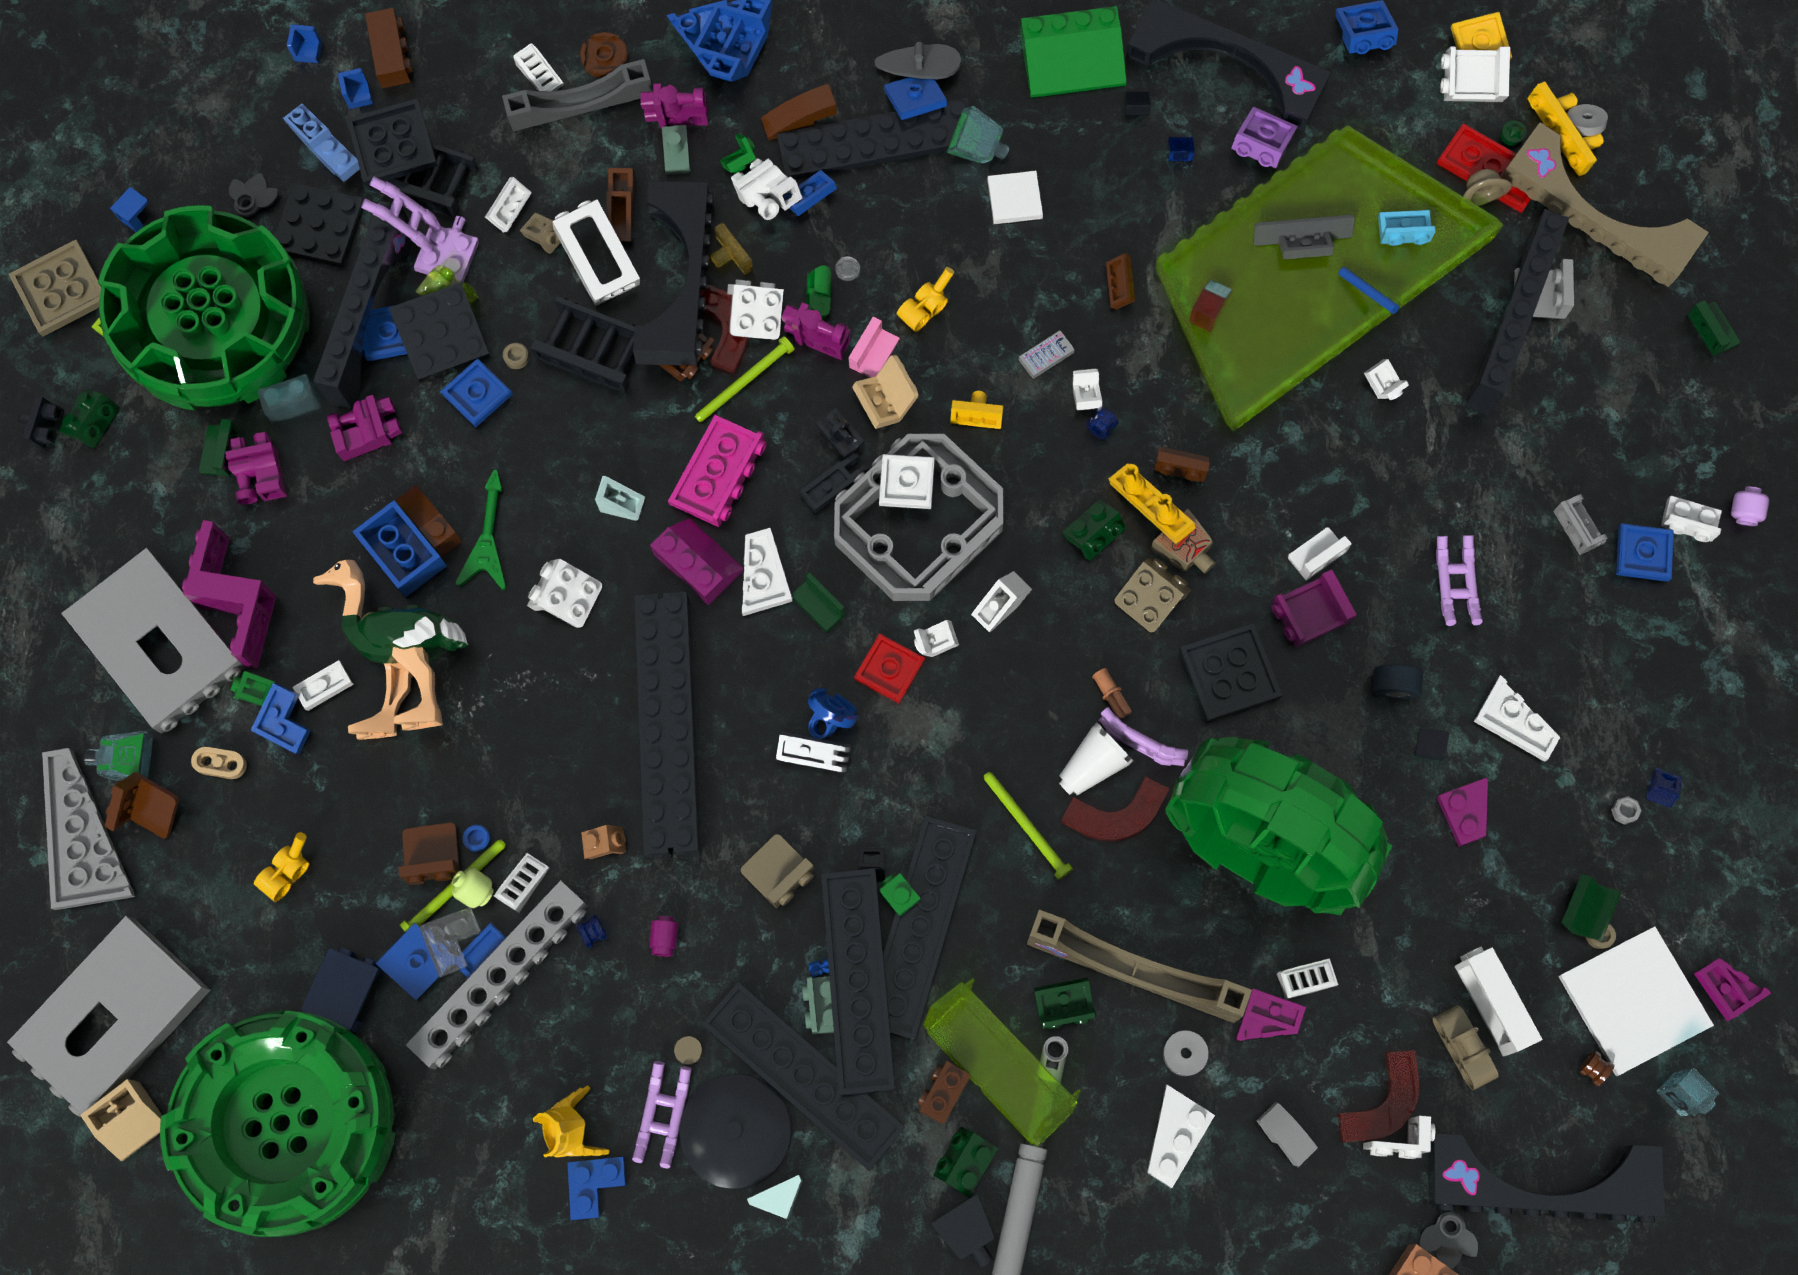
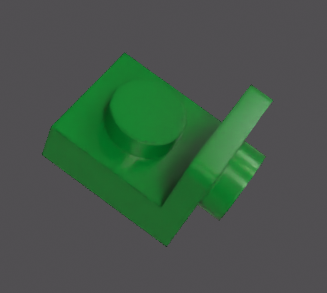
M244 671L240 677L235 676L230 691L234 692L232 698L235 700L242 699L262 706L272 684L275 682Z

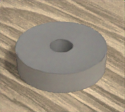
M1590 104L1577 105L1572 107L1567 113L1582 136H1594L1602 133L1606 128L1608 115L1605 110L1598 106Z
M1179 1031L1169 1037L1164 1045V1062L1173 1073L1180 1076H1192L1200 1072L1207 1063L1208 1047L1206 1042L1195 1032ZM1183 1048L1190 1051V1057L1187 1059L1181 1056Z

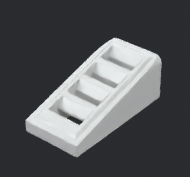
M533 43L513 56L516 66L538 91H556L564 85ZM538 63L540 64V65H538L537 67H535L533 70L530 71V69H531L532 67H534L536 64H538ZM546 71L545 74L536 79L538 75ZM550 78L553 79L551 82H549V83H548L547 85H545L544 87L541 85V84H543L544 82H546L547 80H549Z
M526 853L499 887L494 897L519 913L549 870V867ZM528 863L539 870L537 874L525 868ZM522 872L532 878L530 883L519 877ZM516 881L526 887L523 892L513 886ZM510 890L513 893L517 894L519 897L516 900H514L513 898L508 896L507 893Z
M1330 958L1277 973L1285 1000L1338 985ZM1323 966L1325 968L1329 982L1325 983L1323 982L1321 972L1319 969ZM1314 969L1318 985L1313 984L1309 970ZM1304 972L1308 987L1304 988L1299 973ZM1294 975L1298 990L1294 991L1289 976Z

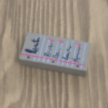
M1058 331L1019 356V361L1032 379L1072 355L1075 349L1063 333Z

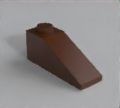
M416 485L395 500L441 558L462 543L456 532Z

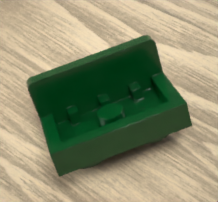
M85 389L77 397L76 404L71 412L63 419L59 432L67 437L80 440L91 448H95L119 410V405L102 393Z
M1099 499L1064 529L1062 533L1065 539L1080 548L1084 557L1090 561L1118 537L1126 527L1120 513Z
M1088 978L1033 988L1042 1028L1058 1029L1063 1024L1072 1022L1084 1024L1089 1022L1090 1019L1096 1018Z
M960 1127L959 1131L953 1135L945 1155L938 1161L934 1176L970 1198L998 1148L974 1132Z

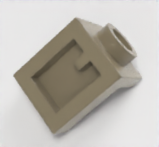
M534 213L520 229L524 237L539 243L549 254L561 243L553 229V220L538 213Z

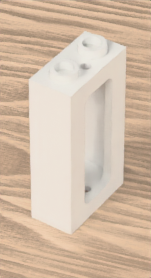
M588 200L581 203L577 207L578 209L573 212L565 211L555 217L556 220L553 221V229L596 307L640 285V278L598 200L593 202ZM587 217L593 218L622 272L621 277L607 284L599 282L570 228L572 224Z
M1481 946L1461 956L1462 962L1457 964L1455 968L1502 1056L1519 1052L1543 1040L1493 947L1484 951Z

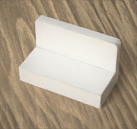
M1325 528L1290 553L1288 559L1307 581L1345 554L1351 546V542L1346 536L1339 540L1330 528Z

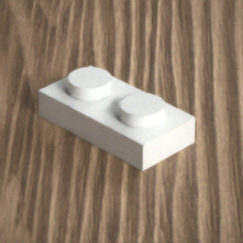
M338 660L293 686V689L296 693L300 694L298 698L304 709L309 711L354 684L343 664Z

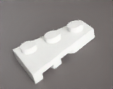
M771 528L745 535L742 615L745 616L792 602Z
M1500 675L1474 722L1546 762L1560 737L1538 713L1535 714L1523 702L1524 699L1518 693L1516 694Z
M1169 1085L1165 1086L1147 1173L1168 1187L1173 1188L1215 1115Z

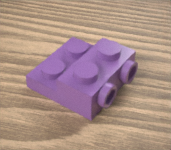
M1253 107L1237 132L1231 149L1236 150L1237 154L1241 157L1249 156L1258 160L1264 167L1272 166L1277 168L1298 126Z

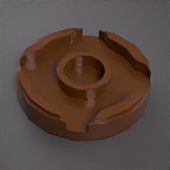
M596 33L590 36L591 39L582 44L580 51L582 66L587 73L596 78H602L620 65L628 63L627 46L614 33Z

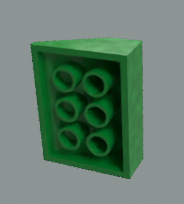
M1117 6L1021 18L1020 39L1031 98L1125 86L1127 84Z

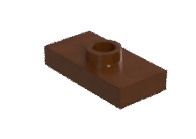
M1124 253L1106 262L1110 307L1116 310L1135 301L1131 256Z

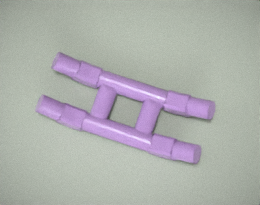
M374 176L370 186L380 190L390 198H394L391 208L389 210L366 198L361 208L387 221L411 238L425 253L431 252L432 245L423 233L417 231L420 220H422L433 231H438L441 226L435 215L409 198L395 185ZM402 205L412 211L408 224L398 218Z
M1463 535V564H1448V536H1437L1436 561L1439 572L1441 609L1447 626L1456 624L1453 599H1467V608L1472 624L1480 625L1483 620L1476 584L1474 535ZM1449 574H1465L1466 588L1451 589Z
M1109 707L1101 712L1102 717L1099 719V722L1114 740L1134 748L1161 765L1184 766L1185 760L1188 758L1187 749L1168 747L1132 729L1116 717Z
M654 1061L649 1091L632 1160L637 1163L643 1162L650 1140V1133L665 1135L667 1137L659 1165L663 1168H670L677 1146L680 1122L689 1091L692 1069L686 1066L681 1067L675 1097L659 1094L665 1063ZM657 1105L673 1108L670 1124L653 1121Z

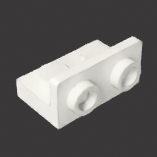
M1670 496L1666 502L1661 527L1674 530V534L1694 536L1696 540L1701 542H1712L1721 532L1718 524L1722 510Z

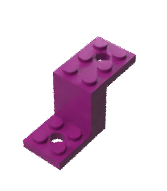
M203 520L201 528L196 533L197 544L195 551L189 558L190 570L188 577H185L182 584L183 595L199 609L238 615L236 637L232 638L230 644L231 655L247 668L258 670L277 596L261 580L220 574L230 538L214 522Z

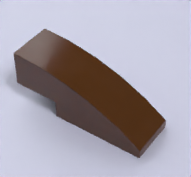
M829 84L802 93L761 117L768 141L776 139L777 133L814 127V121L836 115V102Z
M608 168L606 216L620 242H632L636 172L633 168Z

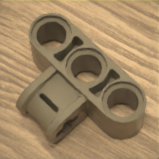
M1455 1005L1432 1018L1437 1032L1469 1088L1476 1090L1499 1077L1497 1069L1488 1054L1490 1053L1489 1048L1484 1047L1477 1034L1478 1028L1472 1026L1466 1013L1459 1005Z

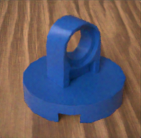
M825 688L814 689L808 698V704L815 712L810 719L808 729L812 737L818 739L831 737L837 727L851 728L859 718V715H855L857 709L854 705L837 693L834 697L826 694L828 689ZM819 720H823L826 723L827 730L824 734L818 731L817 724Z

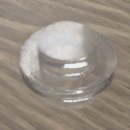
M850 256L841 258L835 266L836 275L844 281L856 279L860 273L858 261Z

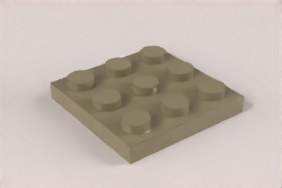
M76 239L9 273L24 306L42 337L99 308L101 287L98 284L99 279Z

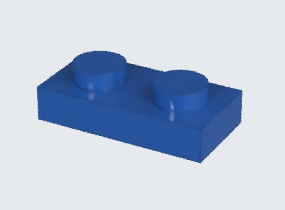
M822 170L818 171L798 186L802 199L789 209L797 216L801 215L836 190L835 182ZM787 193L784 195V201L790 199L792 194Z

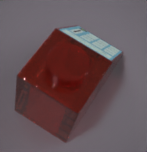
M1210 279L1192 308L1189 322L1212 332L1233 289Z

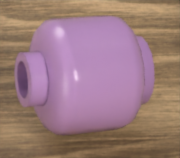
M1748 486L1745 487V491L1735 493L1731 516L1736 519V523L1757 526L1758 522L1766 519L1769 497L1761 493V488Z

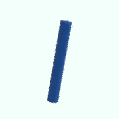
M1342 267L1339 270V276L1389 312L1395 314L1398 311V304L1349 269Z

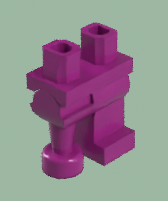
M660 83L653 84V91L641 92V107L644 109L646 122L658 121L660 128L667 127V124L670 126L709 125L708 100L703 87L694 88L693 93L678 92L672 85L662 87Z
M802 303L800 308L787 305L782 314V321L786 322L784 331L794 335L796 344L803 346L805 342L810 348L840 360L843 359L852 340L851 329H848L847 325L838 323L836 326H833L823 321L819 311L816 309L815 311L810 310L809 305Z
M370 395L365 400L355 402L353 410L341 416L337 413L327 415L336 453L343 461L378 449L383 445L392 444L390 438L402 433L397 418L388 421L384 419L385 415L396 412L390 397L376 399L374 395ZM356 423V427L343 431V426Z
M267 432L255 434V445L247 447L244 438L230 439V451L225 453L229 470L236 476L240 489L235 493L237 504L248 505L255 503L258 500L257 494L264 501L287 496L279 452L273 445ZM256 476V491L250 487V477Z

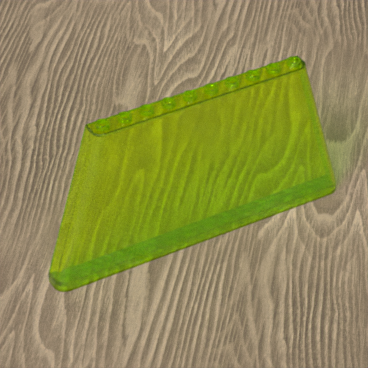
M1347 125L1340 131L1338 129L1334 130L1322 144L1316 143L1304 157L1299 156L1294 159L1286 170L1277 171L1265 185L1263 183L1259 184L1250 196L1238 199L1229 211L1220 212L1208 226L1206 224L1202 225L1190 239L1185 238L1181 240L1169 254L1168 252L1163 253L1156 260L1155 270L1223 419L1233 431L1392 314L1339 276L1338 273L1342 267H1346L1398 304L1400 309L1489 243L1500 232L1503 224L1495 216ZM1430 210L1431 226H1435L1436 230L1431 242L1421 245L1402 243L1397 246L1381 244L1378 223L1380 212ZM1353 215L1355 218L1351 238L1331 239L1334 246L1333 255L1283 259L1278 244L1255 246L1253 243L1254 225L1259 222ZM1213 280L1232 289V291L1226 298H1223L1204 288Z

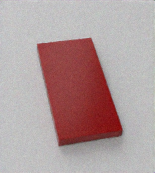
M1463 123L1436 164L1465 181H1468L1473 173L1482 169L1495 170L1501 177L1516 156V153ZM1512 186L1510 191L1498 198V200L1522 213L1531 198L1522 190Z

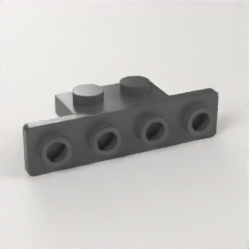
M1353 215L1259 222L1254 225L1253 243L1255 246L1278 244L1283 259L1333 255L1334 246L1331 239L1351 238L1355 218Z

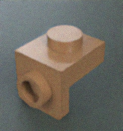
M604 825L581 832L584 859H594L611 853H626V838L623 827Z

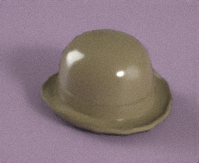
M1479 170L1469 177L1466 185L1467 191L1462 197V204L1467 207L1487 204L1507 194L1512 188V184L1506 179H1501L1495 170Z

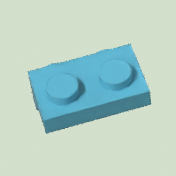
M1430 210L1380 212L1378 215L1381 244L1397 246L1402 243H1414L1421 245L1431 242L1436 232L1435 226H1431Z

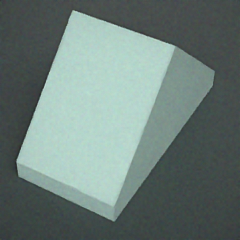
M602 476L595 501L602 513L638 520L645 496L607 476Z
M797 1175L748 1198L747 1201L749 1205L789 1219L803 1180L800 1175Z

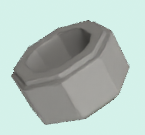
M1627 796L1616 800L1611 811L1616 821L1628 824L1638 819L1641 808L1637 800Z

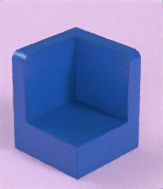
M291 24L287 47L294 61L319 63L323 42L314 26Z
M362 68L338 73L341 92L349 109L373 104L369 82Z
M129 187L110 209L121 222L137 232L144 226L137 216L149 204V201Z

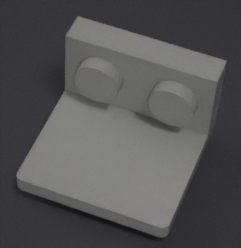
M1563 259L1557 268L1549 271L1533 317L1565 319L1574 307L1572 259ZM1516 268L1515 271H1514V286H1515V283H1516V280H1517V277H1518L1520 268Z

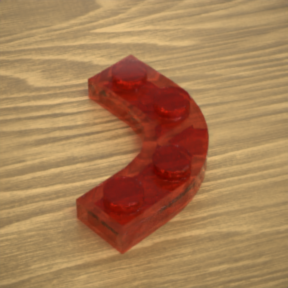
M707 284V291H703L702 297L706 298L705 312L717 318L723 329L721 340L711 359V365L735 374L746 350L748 337L733 336L729 332L732 296L719 288Z
M1145 777L1136 796L1128 807L1119 812L1110 813L1097 810L1073 797L1061 819V823L1096 840L1117 841L1138 834L1151 823L1169 788Z
M1415 1050L1385 1053L1389 1078L1388 1094L1384 1102L1376 1109L1337 1114L1341 1143L1368 1141L1386 1137L1399 1130L1416 1108L1420 1089Z

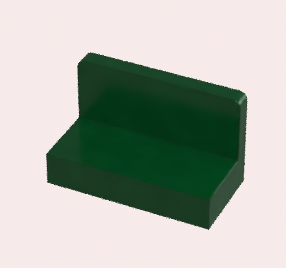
M1703 300L1695 304L1687 314L1712 356L1729 350L1740 343V340L1716 302L1707 304Z
M221 419L220 426L209 425L207 427L199 467L201 474L230 477L231 471L228 467L225 452L230 451V439L238 438L239 433L238 427L232 420Z
M808 572L805 575L806 581L791 594V597L828 633L846 616L845 608Z
M1581 874L1562 924L1572 934L1602 941L1621 893L1616 889L1599 885L1592 876Z

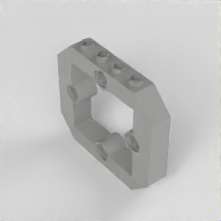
M907 434L903 439L898 438L891 445L890 451L887 454L934 457V468L941 473L940 486L943 493L949 497H957L963 494L983 515L962 535L953 533L945 536L941 542V555L916 579L913 578L893 558V542L889 536L875 534L870 537L855 522L880 497V485L874 482L877 478L881 477L883 455H880L875 459L872 468L867 473L862 472L856 477L854 485L850 489H844L837 495L835 499L834 539L835 546L893 601H930L1003 531V488L945 434ZM955 477L960 482L953 485L948 483L947 480ZM878 546H884L887 548V551L883 554H877L874 552V549ZM950 546H957L960 548V551L952 554L947 549Z

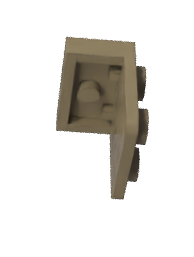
M1156 558L1143 561L1115 598V604L1149 632H1155L1178 602L1185 599L1191 592L1187 587L1188 583L1178 575L1173 576L1166 570L1168 567Z
M778 834L774 835L741 867L743 876L776 909L780 905H786L793 898V892L800 885L802 887L805 886L813 878L814 875L812 873L815 871L814 866L806 858L803 859Z

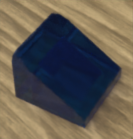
M1168 137V161H1193L1195 154L1193 137Z
M1656 768L1646 798L1671 808L1680 796L1682 778Z

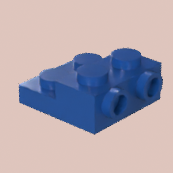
M1383 0L1336 9V18L1343 30L1342 40L1349 53L1365 54L1369 50L1376 48L1388 50L1397 44L1398 27Z

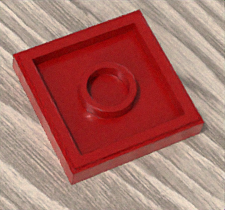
M879 633L855 674L854 680L900 704L922 667L925 657Z

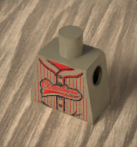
M1187 509L1184 514L1195 523L1196 529L1177 544L1162 532L1153 541L1151 550L1182 572H1187L1195 564L1205 574L1216 563L1206 554L1211 548L1213 541L1191 511Z

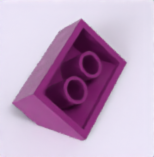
M690 518L668 527L650 544L653 555L707 605L744 571V568Z

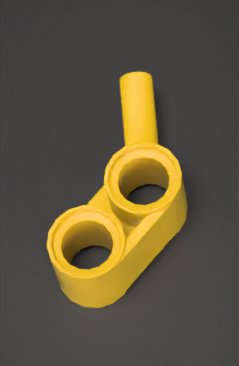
M946 267L935 284L927 282L918 290L915 295L916 302L910 298L898 309L897 316L914 332L924 327L928 320L946 306L948 299L943 295V290L954 274L953 269Z
M302 832L296 834L291 847L287 845L275 855L272 864L276 868L273 869L271 866L265 868L254 881V885L274 902L282 899L294 882L309 867V862L302 857L301 853L307 838Z

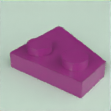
M1487 778L1437 797L1459 847L1486 836Z
M1720 958L1710 962L1694 973L1726 1021L1734 1019L1771 994L1767 988H1760L1749 981L1750 977L1734 970L1730 964Z
M1254 988L1251 989L1252 992L1235 1039L1242 1041L1245 1039L1298 1034L1306 1009L1305 1006Z

